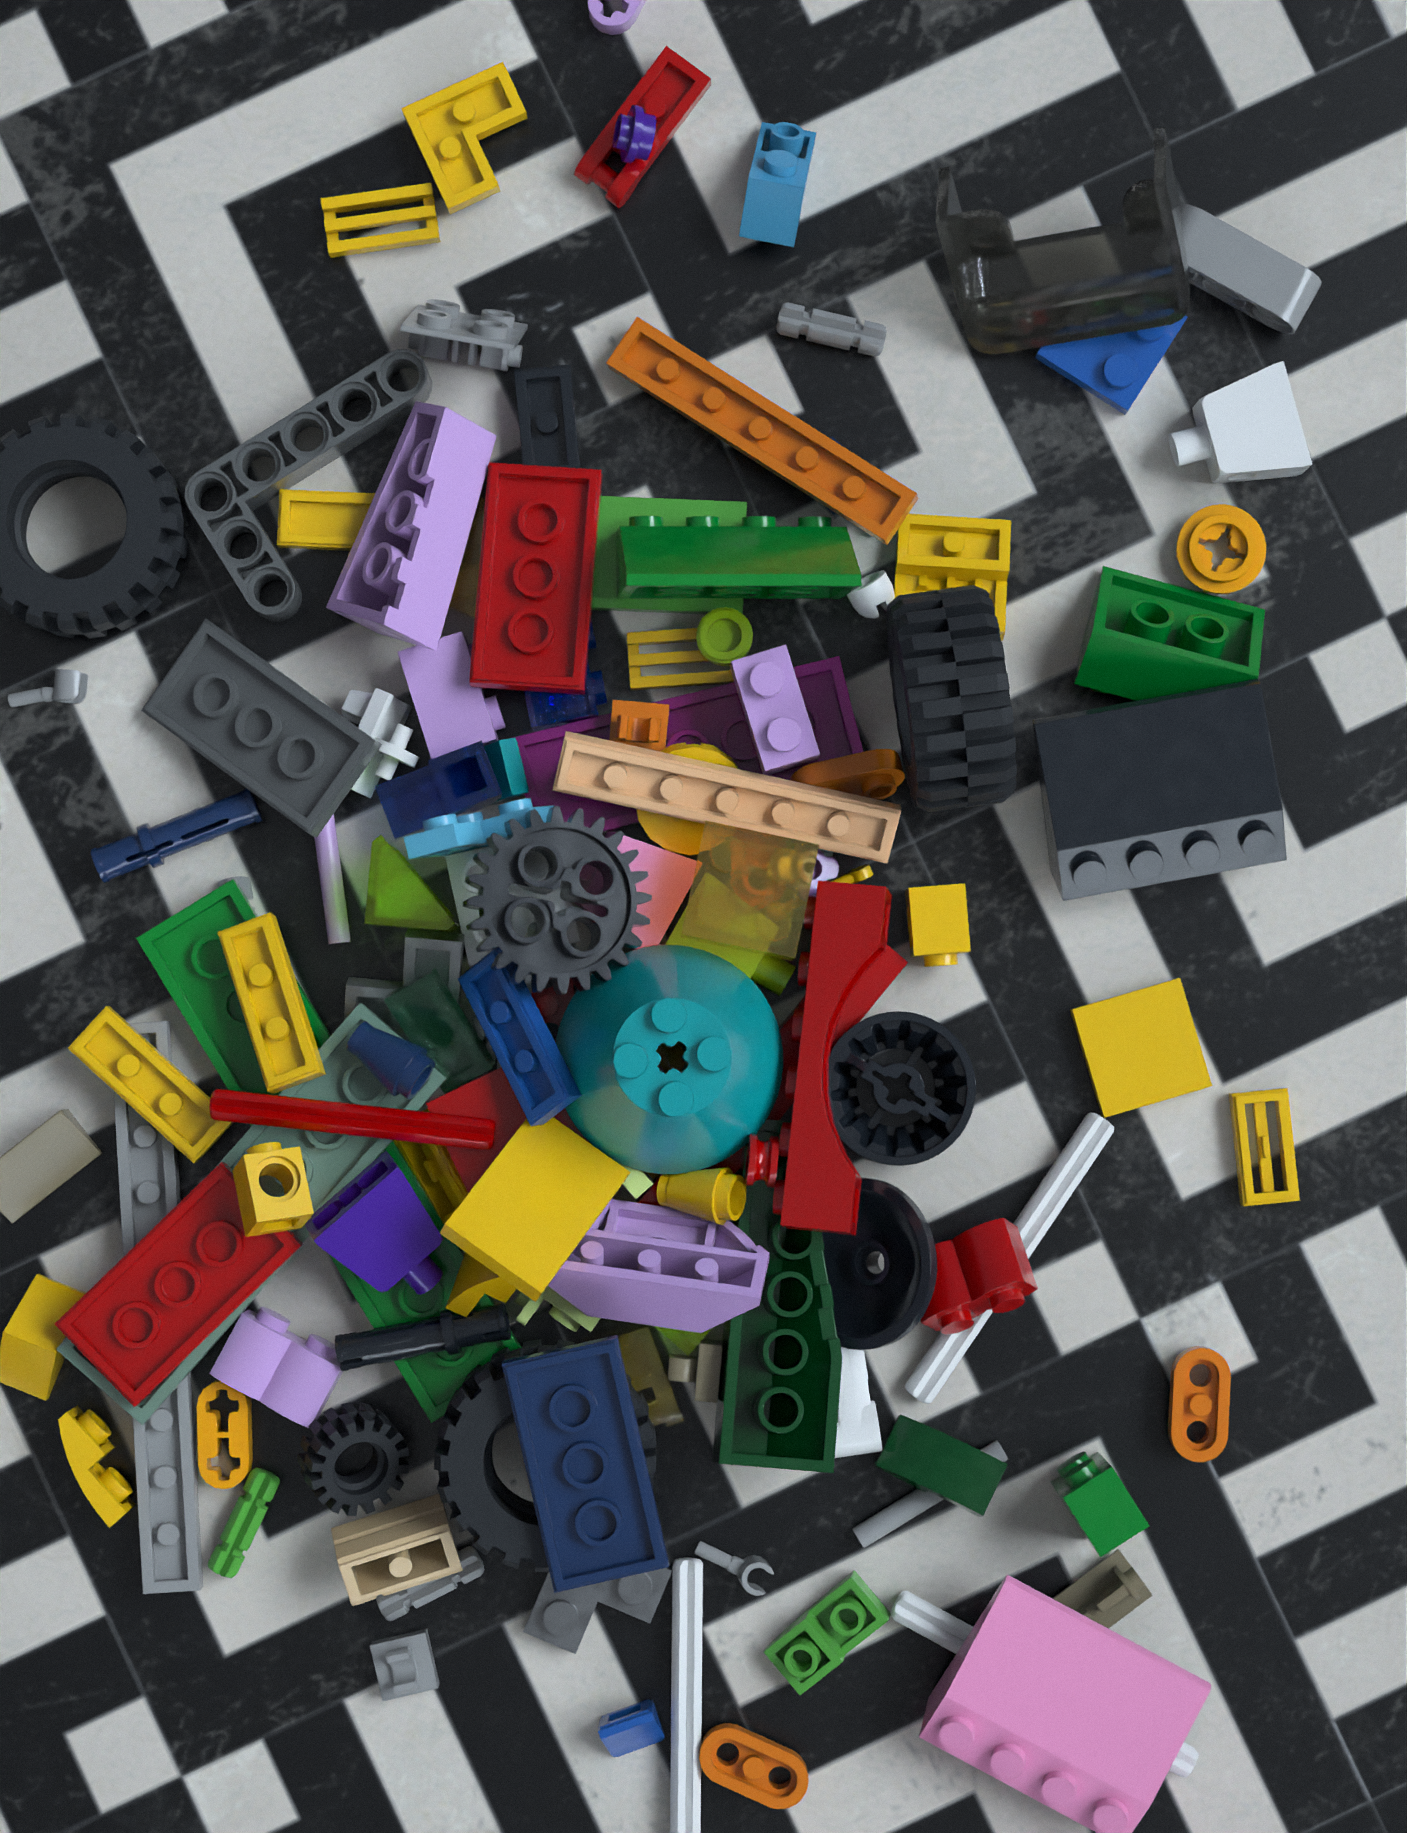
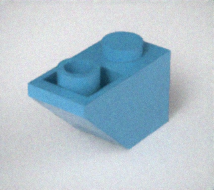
M762 122L748 177L739 237L794 247L817 132L803 130L800 126L788 122L776 124Z

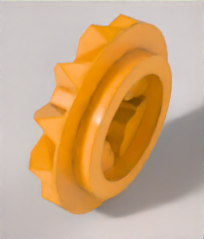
M1218 504L1200 509L1184 523L1177 535L1175 559L1179 562L1185 580L1192 582L1204 593L1228 595L1243 589L1258 576L1265 562L1266 540L1260 525L1249 513L1232 505ZM1227 528L1229 529L1227 548L1243 559L1237 557L1234 559L1225 558L1213 571L1211 570L1213 566L1211 562L1213 553L1205 549V546L1198 542L1215 543L1225 533Z

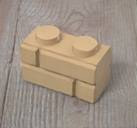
M439 1494L331 1528L336 1559L352 1606L374 1600L381 1594L386 1596L463 1571L449 1519Z

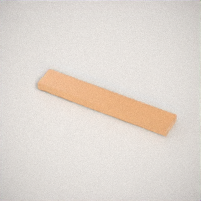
M565 731L553 784V791L882 863H888L901 814L900 804Z

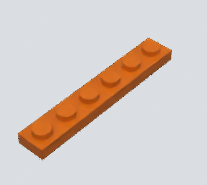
M636 317L606 362L610 370L885 545H888L919 499L917 493L639 317Z

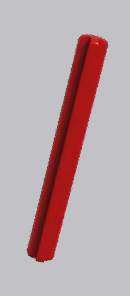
M224 1089L213 1091L209 1106L210 1118L219 1121L489 1150L493 1147L496 1131L495 1122L485 1118Z

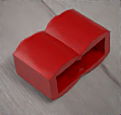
M999 1218L968 1229L952 1240L935 1244L937 1254L936 1284L930 1304L921 1318V1323L935 1331L941 1330L942 1334H954L970 1328L974 1324L973 1318L984 1313L986 1310L992 1309L994 1313H1004L1017 1309L1025 1303L1024 1297L1036 1291L1038 1287L1016 1225L1005 1218Z

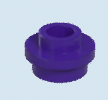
M632 105L628 115L619 114L613 134V148L621 149L622 162L632 163L635 158L646 161L650 155L655 137L656 117L655 115L644 113L642 106Z

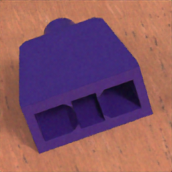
M387 1151L382 1153L320 1207L305 1224L313 1241L320 1248L379 1292L388 1291L403 1278L416 1294L421 1295L431 1290L443 1275V1271L429 1257V1254L441 1244L443 1238L405 1175Z

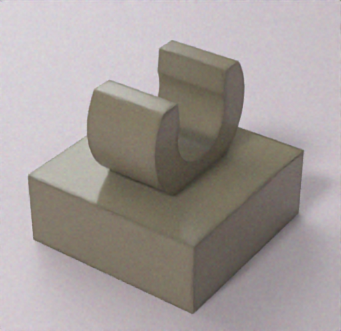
M699 1338L698 1357L670 1354L668 1380L696 1382L694 1401L717 1403L722 1340Z

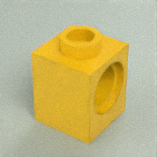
M965 883L913 887L905 890L910 957L923 956L924 967L958 965L957 954L971 952Z
M268 1142L247 1149V1154L241 1157L232 1170L245 1236L250 1237L302 1228L314 1214L300 1146L282 1149L281 1143ZM272 1176L279 1180L284 1188V1196L273 1197L266 1194L259 1184V1177Z

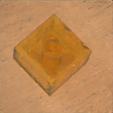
M705 821L681 937L793 961L796 958L819 844Z

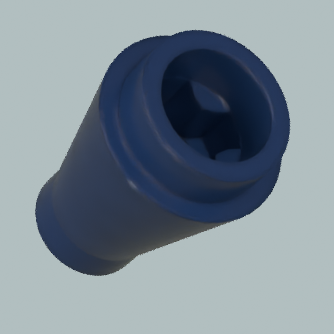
M366 1021L358 1026L346 1046V1050L355 1055L393 1096L401 1094L407 1099H412L425 1085L435 1067V1061L426 1055V1048L375 1028Z

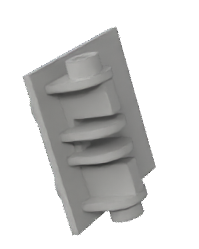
M438 299L427 300L426 306L418 305L401 325L400 331L410 332L408 348L418 350L419 356L447 360L450 340H453L451 361L458 363L462 342L470 343L468 365H475L479 345H482L479 366L506 372L509 366L516 368L520 366L523 346L518 345L528 327V324L514 322L515 315L510 312L484 309L481 316L459 312V304Z

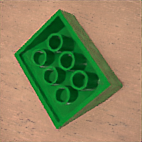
M633 516L629 517V526H619L616 531L617 599H841L862 586L861 571L847 527H832L831 517H799L798 527L776 526V518L770 516L742 517V526H719V517L715 516L686 517V526H663V517Z

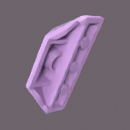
M611 1199L548 1286L590 1317L702 1333L760 1305L769 1263V1252L760 1245L756 1246L742 1230L729 1220L723 1225H719L671 1209L670 1207Z

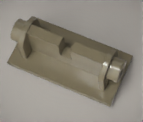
M1117 1549L1052 1599L1109 1629L1153 1595L1120 1550Z

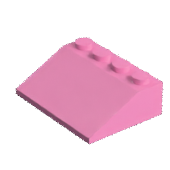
M1006 1575L930 1694L919 1737L1096 1833H1132L1157 1795L1211 1691V1683L1021 1581Z

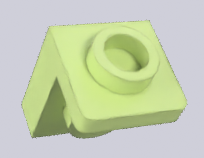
M549 1286L546 1287L536 1302L522 1292L514 1301L523 1308L516 1318V1321L523 1326L527 1324L544 1299L553 1305L549 1314L574 1332H577L580 1326L591 1332L601 1319L585 1315Z

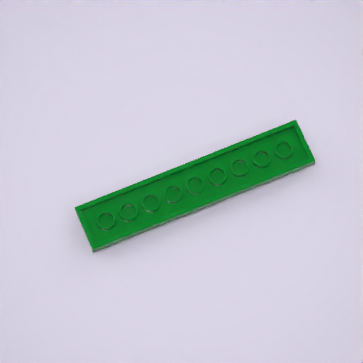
M232 879L136 939L227 1089L279 1096L282 1091L275 1094L267 1092L218 936L219 931L258 917L236 880ZM297 981L319 1050L331 1035ZM393 1140L382 1153L387 1151L394 1159L440 1233L444 1226L443 1220ZM441 1235L443 1241L429 1254V1257L443 1271V1275L431 1290L421 1295L416 1294L403 1278L388 1291L379 1292L330 1254L329 1256L373 1328L441 1316L440 1312L447 1310L446 1305L465 1255L462 1249ZM484 1294L472 1310L494 1306L495 1303L490 1296ZM511 1331L510 1340L488 1342L461 1348L462 1352L460 1354L449 1356L447 1351L397 1360L394 1363L432 1423L444 1416L453 1394L461 1387L466 1376L478 1364L483 1366L491 1360L492 1354L506 1347L510 1351L522 1347Z

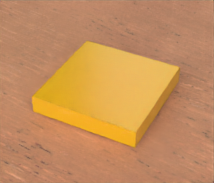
M1180 978L1070 1009L1099 1110L1103 1118L1212 1086Z

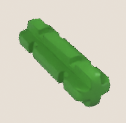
M255 1468L250 1472L243 1487L246 1493L238 1497L220 1536L223 1542L215 1546L208 1561V1568L216 1574L233 1578L238 1573L245 1558L242 1553L250 1548L267 1512L268 1507L265 1504L273 1499L280 1484V1479L276 1475L261 1468Z

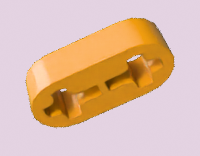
M215 1380L204 1388L197 1402L198 1467L204 1481L214 1488L228 1489L235 1487L247 1477L253 1462L251 1398L220 1380ZM221 1389L227 1390L230 1400H238L239 1409L229 1413L228 1429H221L220 1411L210 1409L209 1405L210 1401L219 1397ZM221 1438H229L230 1456L240 1458V1465L230 1471L229 1477L222 1476L221 1467L212 1466L211 1458L221 1453Z

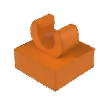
M613 700L609 740L662 751L666 748L669 705Z

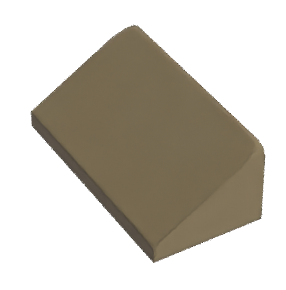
M69 1109L58 1111L0 1157V1212L11 1223L16 1222L102 1154L101 1150Z

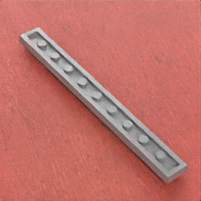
M170 1021L129 1023L172 1063ZM114 1091L124 1257L181 1202L178 1149ZM190 1372L145 1424L141 1425L133 1418L143 1594L199 1591L203 1588Z

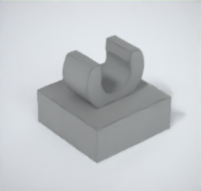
M427 1629L372 1641L370 1649L382 1701L438 1689L440 1682Z

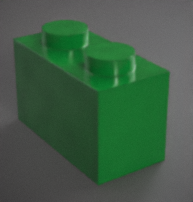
M1085 1451L1080 1452L1057 1468L1060 1476L1052 1480L1051 1484L1087 1541L1100 1557L1149 1527L1148 1522L1119 1476L1099 1452L1090 1457Z

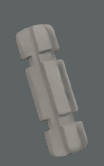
M789 302L783 303L780 308L776 328L777 332L781 335L798 338L799 334L807 336L806 341L850 350V346L858 347V353L871 356H879L883 350L887 333L886 327L883 324L865 320L864 325L856 323L857 318L814 308L812 313L804 311L805 306Z
M468 1546L458 1551L463 1569L461 1572L386 1596L378 1595L376 1597L377 1605L385 1619L393 1621L407 1614L410 1610L409 1607L414 1606L417 1609L456 1589L458 1582L462 1581L466 1584L480 1577L484 1572V1565L475 1548Z

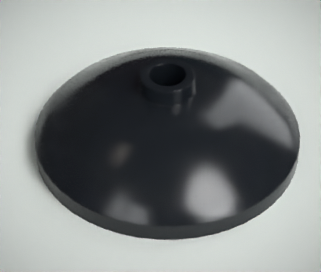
M862 1177L856 1235L822 1232L828 1281L831 1284L834 1302L833 1312L837 1336L840 1338L841 1347L853 1350L885 1347L906 1336L924 1316L932 1299L937 1277V1254L933 1235L919 1207L907 1194L894 1185L879 1179ZM881 1253L884 1258L883 1271L878 1265V1258Z

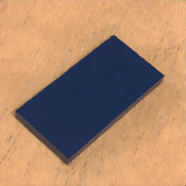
M618 1335L503 1360L502 1367L554 1593L669 1567V1558Z

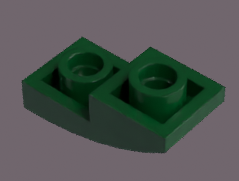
M900 1414L874 1466L923 1492L930 1491L978 1517H982L1008 1464L954 1437Z

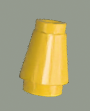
M727 1167L697 1170L681 1174H662L657 1185V1200L661 1206L670 1207L671 1209L719 1225H723L727 1220H738L743 1213L746 1203L747 1191L743 1176L733 1174L732 1170Z

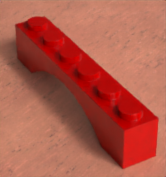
M818 881L816 896L808 895L806 899L804 927L805 929L812 930L810 952H801L798 967V985L806 986L804 1009H795L792 1022V1042L800 1043L798 1066L789 1065L785 1088L786 1099L794 1100L792 1122H783L779 1141V1155L781 1157H788L785 1180L777 1179L773 1195V1213L781 1215L780 1225L786 1228L856 1235L862 1177L846 1154L834 1124L829 1097V1056L835 1028L849 996L866 971L886 952L892 894L886 886Z

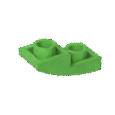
M854 1570L791 1623L764 1649L763 1653L797 1693L802 1695L840 1665L849 1651L888 1622L891 1613Z

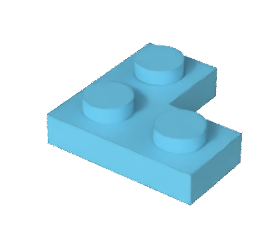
M525 798L498 805L500 816L485 820L483 819L482 812L456 817V814H448L422 822L423 832L404 837L408 858L410 860L441 857L488 847L486 838L492 833H496L508 840L509 838L504 826L505 822L514 818L526 829L525 814L530 810L536 809L543 822L546 823L548 811L554 805L533 807L531 798Z

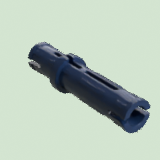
M244 788L241 792L196 808L150 827L148 823L137 826V833L102 847H95L91 849V856L100 878L104 883H107L110 879L151 864L153 868L164 864V858L208 842L254 822L258 823L262 821V816L253 793L249 789Z

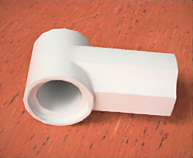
M841 1347L843 1358L835 1458L882 1451L880 1428L875 1401H870L865 1353L863 1350Z

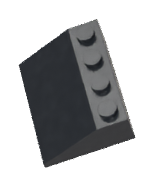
M1258 679L1033 720L1049 865L1063 901L1287 860L1283 807L1262 688Z

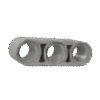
M1188 204L1179 206L1153 252L1155 261L1171 273L1266 326L1286 334L1295 333L1322 285L1320 278L1305 266L1210 213Z

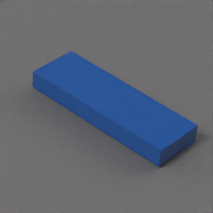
M493 949L460 976L458 981L530 1126L544 1125L578 1099L581 1093L524 979L516 985L510 983L513 966L510 964L496 971L491 969V965L498 955L495 949Z

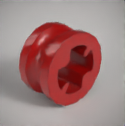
M749 1135L745 1186H753L754 1182L761 1180L766 1183L768 1188L775 1187L779 1155L778 1136H771L770 1140L763 1142L758 1139L757 1135Z

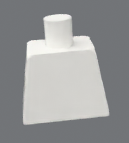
M1284 361L1268 366L1202 397L1192 408L1196 427L1169 434L1170 450L1176 466L1205 459L1213 483L1292 477L1303 474L1312 465Z

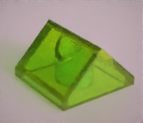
M382 835L373 840L364 924L376 928L399 930L413 929L448 933L460 931V923L393 842Z

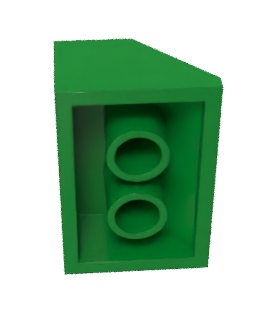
M1103 566L1079 652L1074 684L1088 687L1098 693L1113 694L1138 701L1258 679L1265 609Z

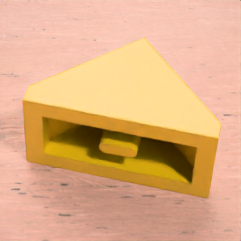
M36 1274L2 1334L0 1344V1383L45 1401L49 1399L65 1359L56 1349L65 1340L66 1336L57 1328L55 1323L86 1292L41 1274Z

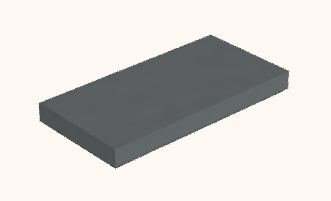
M206 618L141 710L297 826L316 838L382 745Z

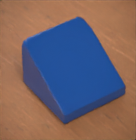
M653 1700L641 1701L603 1715L599 1719L598 1733L600 1739L613 1757H620L665 1739V1733Z

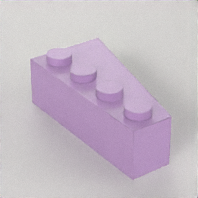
M415 402L326 608L378 634L437 651L496 440L495 434L447 407Z

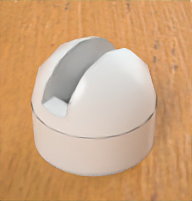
M884 570L865 576L861 579L862 586L847 594L855 610L866 618H878L879 613L876 606L881 604L887 610L888 604L895 599L893 585Z

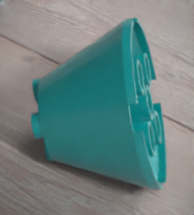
M657 945L625 953L629 961L627 966H615L608 962L607 965L610 970L611 979L604 982L596 979L592 974L590 976V989L582 992L578 990L564 1012L556 1037V1045L581 1093V1096L565 1109L581 1134L594 1147L620 1164L636 1170L657 1174H681L708 1168L722 1162L748 1143L749 1135L757 1134L773 1109L783 1073V1046L777 1020L771 1006L755 983L732 963L715 954L680 945ZM663 1043L669 1048L677 1044L683 1049L682 1059L685 1062V1066L681 1072L672 1068L665 1074L659 1070L657 1066L662 1058L656 1050L660 1044Z

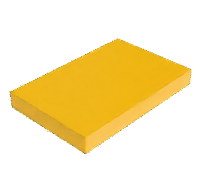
M554 1117L544 1125L530 1126L526 1119L444 1224L440 1234L536 1302L625 1182L630 1172Z

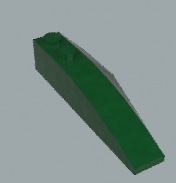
M766 1119L756 1135L763 1142L770 1140L771 1136H778L780 1141L783 1122L791 1123V1121ZM748 1143L742 1147L739 1175L743 1176L744 1180ZM778 1155L776 1181L777 1179L785 1180L788 1157ZM758 1180L754 1182L753 1186H746L745 1207L740 1218L734 1221V1225L742 1230L756 1246L760 1245L769 1252V1263L760 1305L724 1322L712 1461L728 1465L834 1473L843 1356L840 1338L837 1336L833 1312L834 1302L831 1284L828 1281L822 1232L791 1229L781 1226V1215L773 1213L774 1188H768L764 1181Z

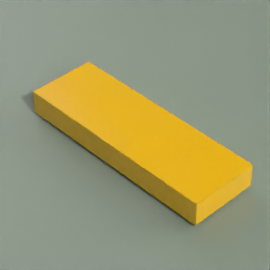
M269 912L219 931L218 936L267 1092L275 1094L326 1075L276 916Z
M106 1006L68 1047L75 1056L192 1163H197L233 1123L210 1118L209 1106L211 1098L110 1006Z

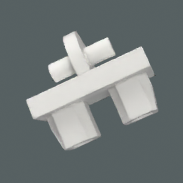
M375 688L373 694L357 690L349 691L342 707V716L359 725L358 728L382 744L351 788V790L368 798L372 797L380 777L391 781L399 762L415 768L419 759L418 756L405 750L413 732L412 729L404 726L412 706L378 688Z

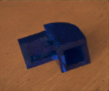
M482 740L428 760V766L375 786L395 841L423 831L422 822L448 814H456V817L474 813L493 804L502 797L501 789Z

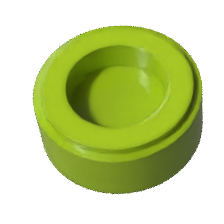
M728 607L716 608L708 612L699 622L696 632V641L700 653L709 662L720 666H729L731 661L745 657L751 648L753 640L752 627L748 619L738 610Z

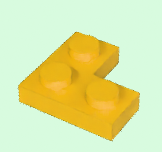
M503 62L401 108L450 215L501 192L494 173L479 144V140L528 118L524 105Z

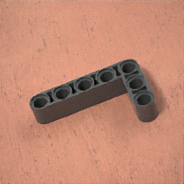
M397 349L387 353L199 470L188 480L185 487V501L189 510L248 604L262 618L271 622H282L290 619L298 612L302 603V592L298 582L253 511L278 496L280 489L291 488L411 413L416 401L425 403L432 391V380L424 360L417 353L408 349ZM403 368L416 370L419 373V381L412 390L399 392L392 389L390 381L393 374ZM358 397L369 400L371 402V411L365 419L351 422L343 417V409L351 399ZM317 427L323 430L321 445L310 452L297 449L296 438L298 434L305 428ZM262 456L273 458L275 460V470L271 477L262 482L249 479L248 469L255 459ZM213 486L226 488L227 500L219 510L205 511L202 509L201 498L208 488ZM243 533L256 535L257 548L250 557L245 559L232 557L230 546L233 539ZM272 580L285 582L287 585V595L281 604L274 607H266L261 604L260 592L267 582Z

